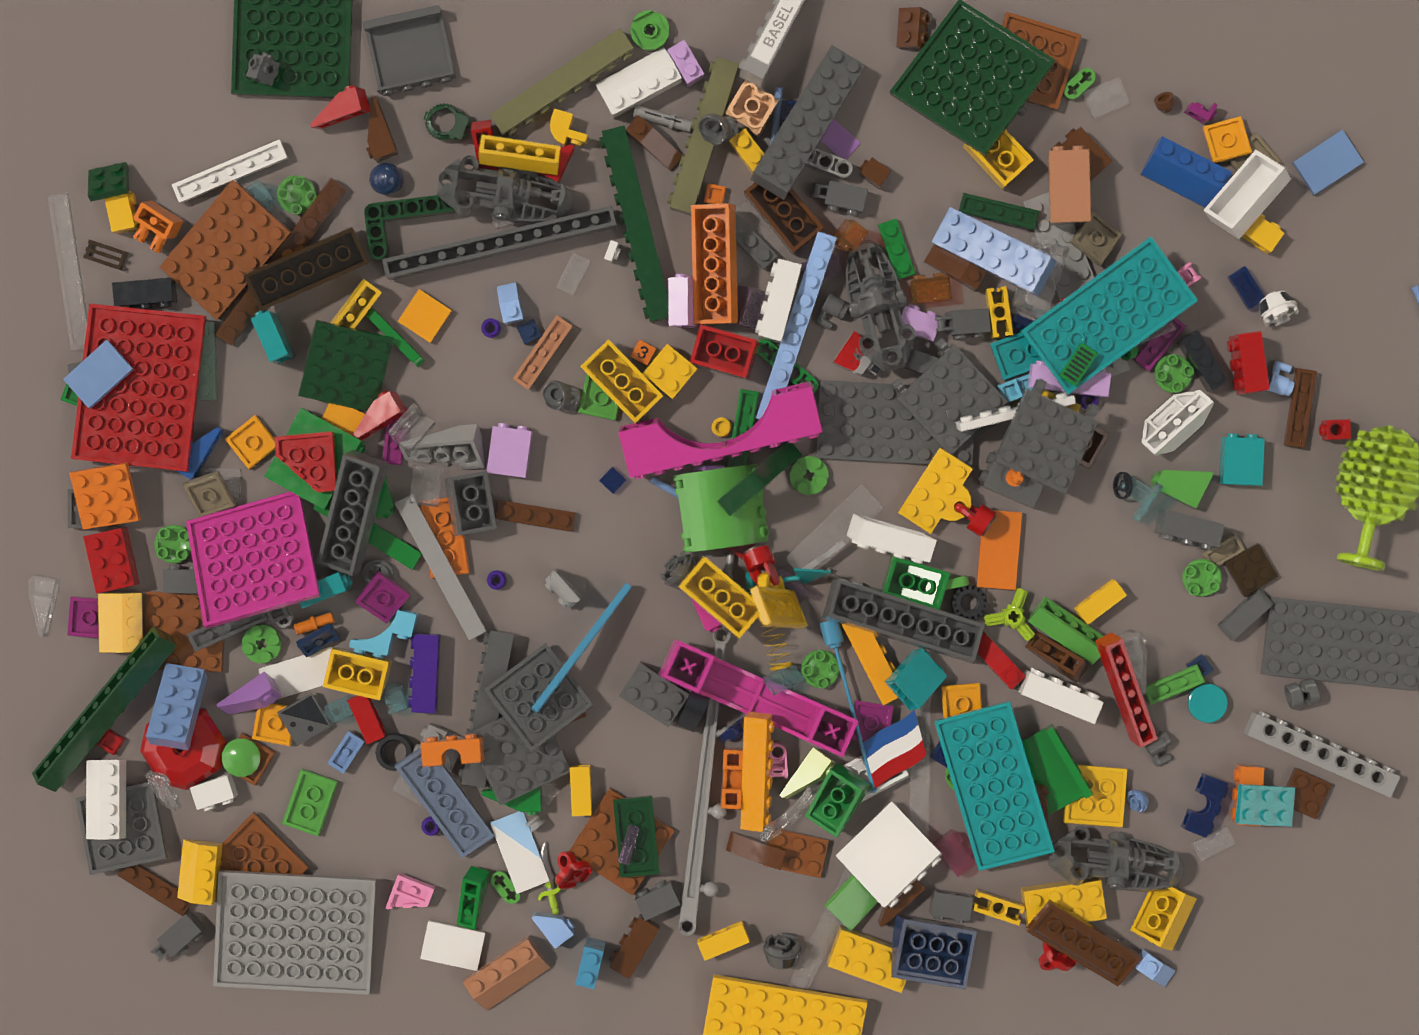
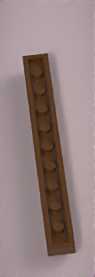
M330 178L291 230L293 233L267 263L304 248L346 193L347 189L333 178ZM250 288L247 289L215 332V335L231 346L259 309Z

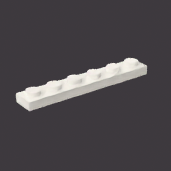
M279 139L172 184L179 203H184L227 185L232 179L239 180L289 158Z
M1065 392L1057 393L1055 398H1051V400L1063 406L1075 404L1074 396L1067 395ZM1004 406L1000 407L998 412L992 413L989 410L981 412L980 416L972 417V415L961 417V421L956 422L957 430L965 431L1010 420L1013 418L1017 407Z

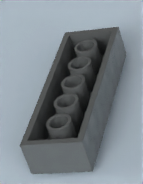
M355 450L343 454L317 559L318 564L350 576L361 571L388 462Z

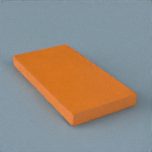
M448 498L421 501L420 509L456 575L470 573L465 535L454 536ZM430 570V577H431V579H432V578H435V577H434L432 571Z
M993 510L997 516L984 536L980 537L976 587L1016 590L1022 512Z

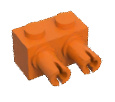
M152 200L141 202L133 218L140 223L133 238H138L137 241L145 243L150 230L153 231L156 235L149 248L156 253H161L166 240L176 238L184 221Z

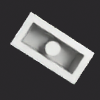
M231 774L190 787L197 810L202 808L204 811L213 809L215 804L222 802V805L234 801L233 798L238 796Z

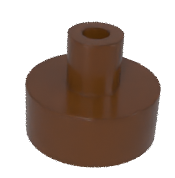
M1163 92L1157 95L1154 99L1156 108L1164 110L1165 113L1172 111L1171 107L1175 104L1173 93Z

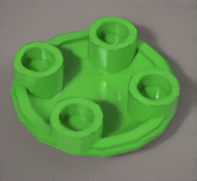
M300 175L285 178L277 190V199L281 207L295 215L304 213L317 197L312 182Z
M1175 354L1163 357L1155 368L1157 384L1162 390L1169 393H1179L1185 390L1190 385L1192 375L1194 374V369L1184 357Z
M169 525L159 530L154 541L157 556L168 563H180L186 560L191 554L188 530L178 525Z
M1197 559L1185 567L1182 574V582L1191 595L1208 596L1219 590L1222 574L1214 562L1207 559Z
M826 650L810 652L804 658L801 667L804 680L809 685L821 689L832 685L840 671L836 657Z
M238 738L230 741L225 746L222 752V763L230 774L236 777H245L258 769L260 752L254 741Z

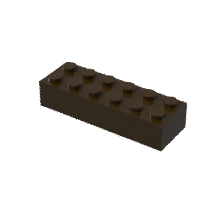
M351 226L243 274L260 311H263L369 264V261Z

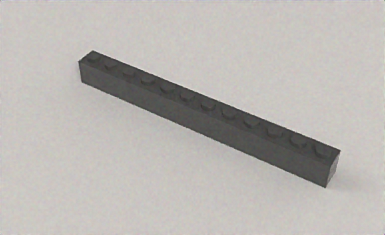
M608 206L385 258L382 261L386 278L391 281L617 228L613 207Z

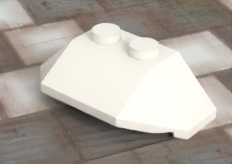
M1201 390L1173 395L1145 420L1142 444L1155 456L1176 450L1204 424L1214 402Z

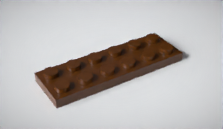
M1049 900L1026 927L1027 932L1116 986H1119L1142 960L1141 954L1052 900Z

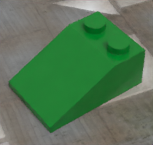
M891 555L880 592L939 610L950 573Z
M838 763L830 768L805 817L837 838L862 802L871 784Z

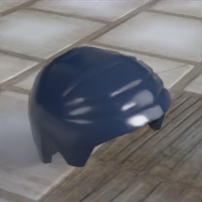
M382 163L372 169L369 182L377 193L388 195L402 188L404 176L397 166L390 163Z

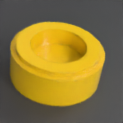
M720 417L713 421L712 431L716 436L724 437L729 434L731 424L726 418Z

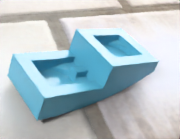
M1029 374L998 385L1000 394L1008 401L1007 403L1022 398L1026 389H1033L1027 388Z

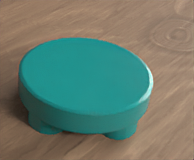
M1204 683L1191 689L1187 706L1192 717L1201 722L1212 723L1223 717L1227 710L1228 701L1226 694L1221 688L1213 684Z

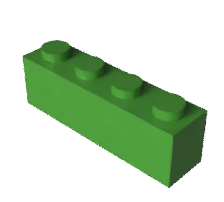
M1046 596L1033 609L1028 622L1091 665L1100 658L1095 640L1103 637L1102 634Z

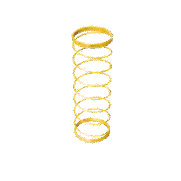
M784 643V645H783V644H776V645L785 646V645H787L788 643ZM793 662L770 664L776 665L770 667V671L790 667L793 665Z

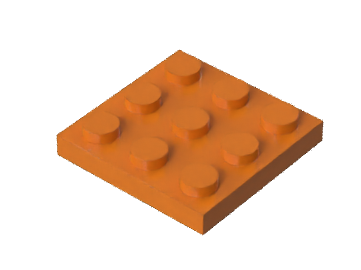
M128 462L69 473L83 530L141 520Z

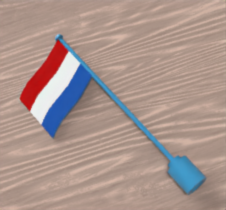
M832 620L819 623L825 646L829 645L830 649L834 648L852 718L857 720L838 650L841 642L844 641L840 624ZM915 710L902 720L878 731L864 743L859 725L857 724L855 728L871 784V793H876L877 787L890 777L914 766L926 756Z

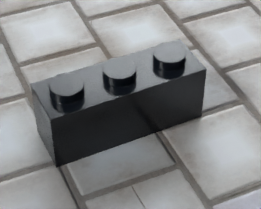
M173 278L112 283L114 306L128 308L140 306V309H150L152 305L159 304V307H171V303H177L176 283Z
M1199 331L1192 332L1176 342L1207 392L1213 391L1229 381Z

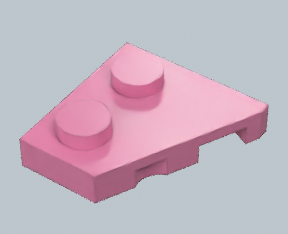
M399 873L386 909H392V907H428L435 886Z

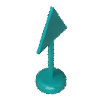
M793 568L796 576L782 577L784 582L800 580L804 585L830 574L831 571ZM747 571L746 587L748 594L752 596L750 589L756 587L757 584Z

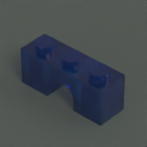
M1201 773L1195 791L1205 796L1206 806L1201 811L1187 809L1181 827L1207 838L1208 834H1211L1214 829L1213 821L1215 816H1218L1221 811V800L1228 793V783Z

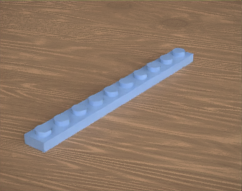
M819 231L817 233L756 416L757 419H760L769 404L772 390L784 388L788 385L837 237Z

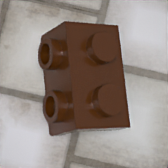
M922 7L899 8L897 48H923L928 41L927 28L930 16L927 10Z

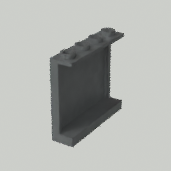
M439 5L362 22L367 35L376 76L377 91L383 94V96L393 95L398 90L403 92L412 91L416 86H421L422 88L430 87L434 82L439 81L440 83H449L453 78H456L443 15Z

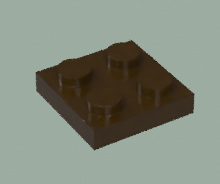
M1259 543L1254 544L1224 563L1244 597L1278 577Z

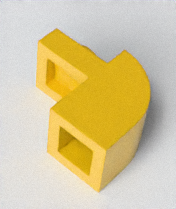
M554 109L550 121V129L556 142L563 147L566 146L567 140H570V144L575 146L587 145V134L571 130L574 115Z

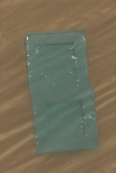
M795 665L779 669L763 679V682L774 696L787 688L790 690L805 681V678Z

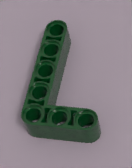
M438 195L368 204L364 209L370 256L379 262H383L382 259L389 257L386 222L454 214L457 212L454 208H448L447 203ZM430 202H437V208L435 210H428V204ZM411 204H417L418 206L415 213H409L408 209ZM397 206L398 213L391 216L389 214L390 208ZM378 209L379 215L376 218H371V210ZM381 228V235L377 238L373 237V230ZM383 247V255L376 257L375 250Z
M787 441L717 502L731 516L792 464L802 453L793 443H788Z

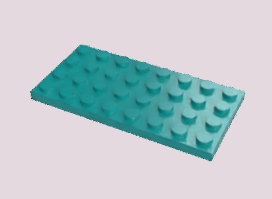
M1149 237L1021 332L1068 395L1189 308L1198 299L1154 239ZM1082 342L1098 354L1076 387L1059 377V374Z
M1011 701L935 720L934 723L978 871L1054 853L1055 849Z

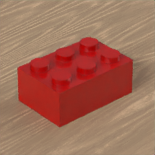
M700 324L690 363L749 380L759 341Z
M1262 331L1237 334L1229 337L1227 349L1228 352H1231L1232 360H1230V370L1234 372L1235 378L1232 380L1233 390L1237 392V395L1270 390Z
M128 527L83 536L96 594L140 584Z

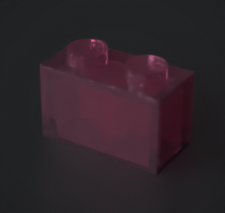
M950 829L932 844L942 853L943 859L956 876L959 877L975 865L976 862L973 859L974 854L970 847L965 849L962 845L964 840L958 832L953 833Z

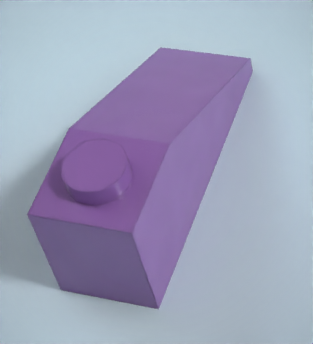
M263 672L219 702L217 707L230 715L267 707L282 695L275 680L266 672Z

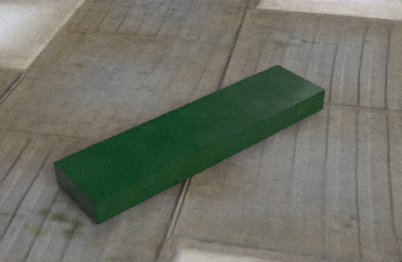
M963 193L959 212L1032 230L1036 228L1040 212L1039 210Z

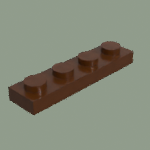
M1295 369L1294 387L1291 394L1284 446L1305 448L1317 374L1315 370Z
M498 500L495 519L573 532L576 512Z
M140 864L121 868L117 875L181 916L186 914L192 904L177 898L178 888Z

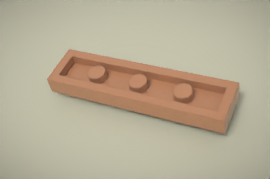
M556 315L513 377V380L527 390H530L573 326Z

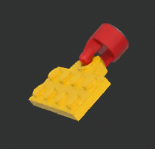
M941 447L898 512L930 534L941 518L948 521H956L965 517L970 520L967 529L979 537L984 536L997 516L995 511L984 504L980 508L972 504V495L963 484L973 470V467Z
M762 544L745 551L742 556L750 577L757 584L756 587L750 589L752 601L758 608L759 619L764 626L794 629L807 627L808 624L795 591L786 590L781 575L778 576L774 566L776 561L770 546Z

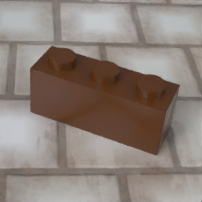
M642 914L638 918L634 917L629 925L631 930L628 935L623 934L619 941L620 948L618 951L614 950L608 959L611 961L609 967L628 979L632 976L660 930V925L652 920L644 921Z

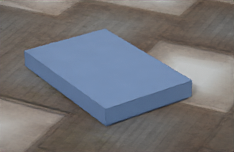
M1341 130L1292 162L1312 195H1315L1364 161L1345 132Z
M106 340L63 380L84 404L91 409L126 378L134 368L112 343Z

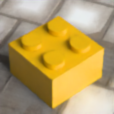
M666 344L642 374L673 400L698 369L671 346Z

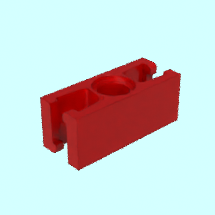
M357 695L347 700L367 745L388 735L371 698Z

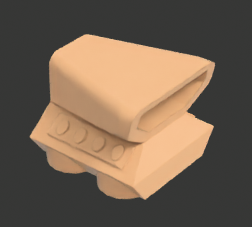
M745 80L725 114L745 125L755 136L759 137L772 117L773 110L779 100Z

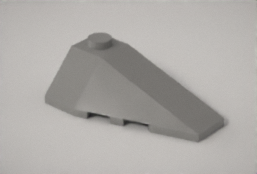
M478 424L459 425L403 442L399 445L405 460L421 463L440 462L441 466L448 467V464L459 465L460 469L485 467L483 437Z

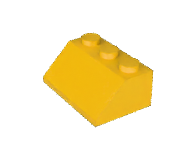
M1007 130L1004 131L986 157L965 143L962 146L1001 190L1034 160Z
M98 593L99 652H132L142 641V593Z
M334 647L331 649L323 687L381 700L392 660Z
M183 839L177 898L193 904L213 905L217 901L218 872L221 866L223 843Z
M1177 887L1149 891L1130 930L1160 948L1172 951L1197 898Z

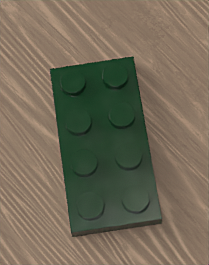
M652 795L613 799L620 878L660 874Z

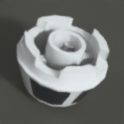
M1286 291L1271 292L1259 303L1260 319L1264 321L1267 327L1271 323H1274L1275 326L1291 320L1289 317L1291 314H1298V303Z

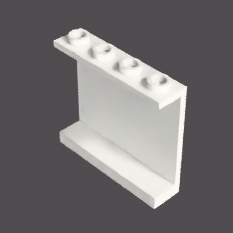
M891 802L836 857L884 908H892L898 903V897L902 893L907 894L913 888L912 883L916 879L920 881L926 876V870L930 866L935 867L942 860L940 858L942 853L902 813L900 808L894 802Z

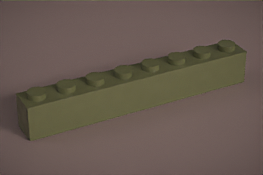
M619 28L492 112L490 116L503 136L508 135L511 137L519 131L518 128L522 125L527 126L531 124L537 115L548 113L551 110L550 107L555 103L558 105L567 100L566 96L572 92L574 94L578 93L584 88V84L587 82L593 83L599 79V74L605 70L606 72L613 70L616 67V63L620 60L624 62L631 58L634 48L622 29Z
M716 57L715 62L711 61L708 73H711L709 81L705 80L702 90L705 92L704 99H699L697 106L699 115L698 118L694 117L691 129H694L692 137L688 136L685 147L688 150L686 155H682L679 163L682 169L680 174L676 173L673 185H676L675 192H670L667 203L670 204L671 210L691 216V205H696L715 146V144L709 143L702 138L698 123L706 114H718L724 117L739 69V63Z

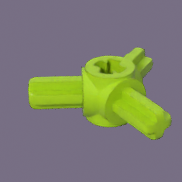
M1017 588L1011 605L1008 604L1007 608L1002 609L1000 613L984 616L985 625L1004 624V626H1010L1012 629L1016 628L1025 641L1032 639L1035 633L1024 621L1026 618L1023 615L1024 610L1022 609L1028 592ZM1012 611L1013 613L1017 614V618H1015V621L1008 618L1009 614L1011 615L1010 612Z

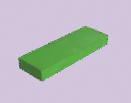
M1194 664L1143 686V690L1150 705L1203 684L1205 680L1198 665Z

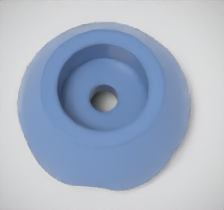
M1131 790L1128 792L1126 800L1130 803L1131 809L1138 811V813L1146 811L1149 805L1147 795L1141 790Z

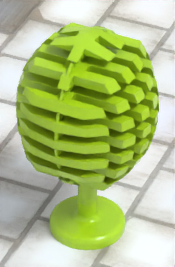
M1393 426L1375 427L1370 432L1359 430L1357 434L1359 437L1356 438L1357 441L1355 440L1354 443L1348 441L1344 446L1349 451L1342 452L1341 454L1343 462L1339 463L1338 466L1340 474L1336 475L1335 481L1339 486L1334 487L1335 492L1341 496L1342 505L1352 514L1351 516L1364 524L1357 553H1339L1336 558L1339 562L1361 568L1384 571L1385 563L1383 561L1369 557L1375 527L1390 524L1394 520L1403 521L1406 511H1415L1419 506L1414 503L1419 500V445L1411 438L1412 436Z

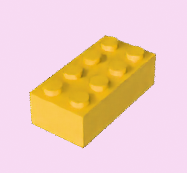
M609 339L580 366L634 423L663 397Z
M702 557L678 586L737 638H740L759 616L758 608L753 603L752 596L706 557Z
M1099 877L1085 879L1078 886L1070 884L1069 881L1021 887L1022 901L1025 906L1026 926L1049 900H1052L1086 922L1107 919L1102 882Z
M840 925L827 960L828 967L902 993L906 980L891 977L892 944L855 930L850 931L847 927Z

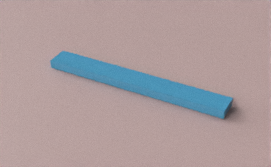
M624 584L533 705L532 711L535 713L540 711L631 590L629 584Z

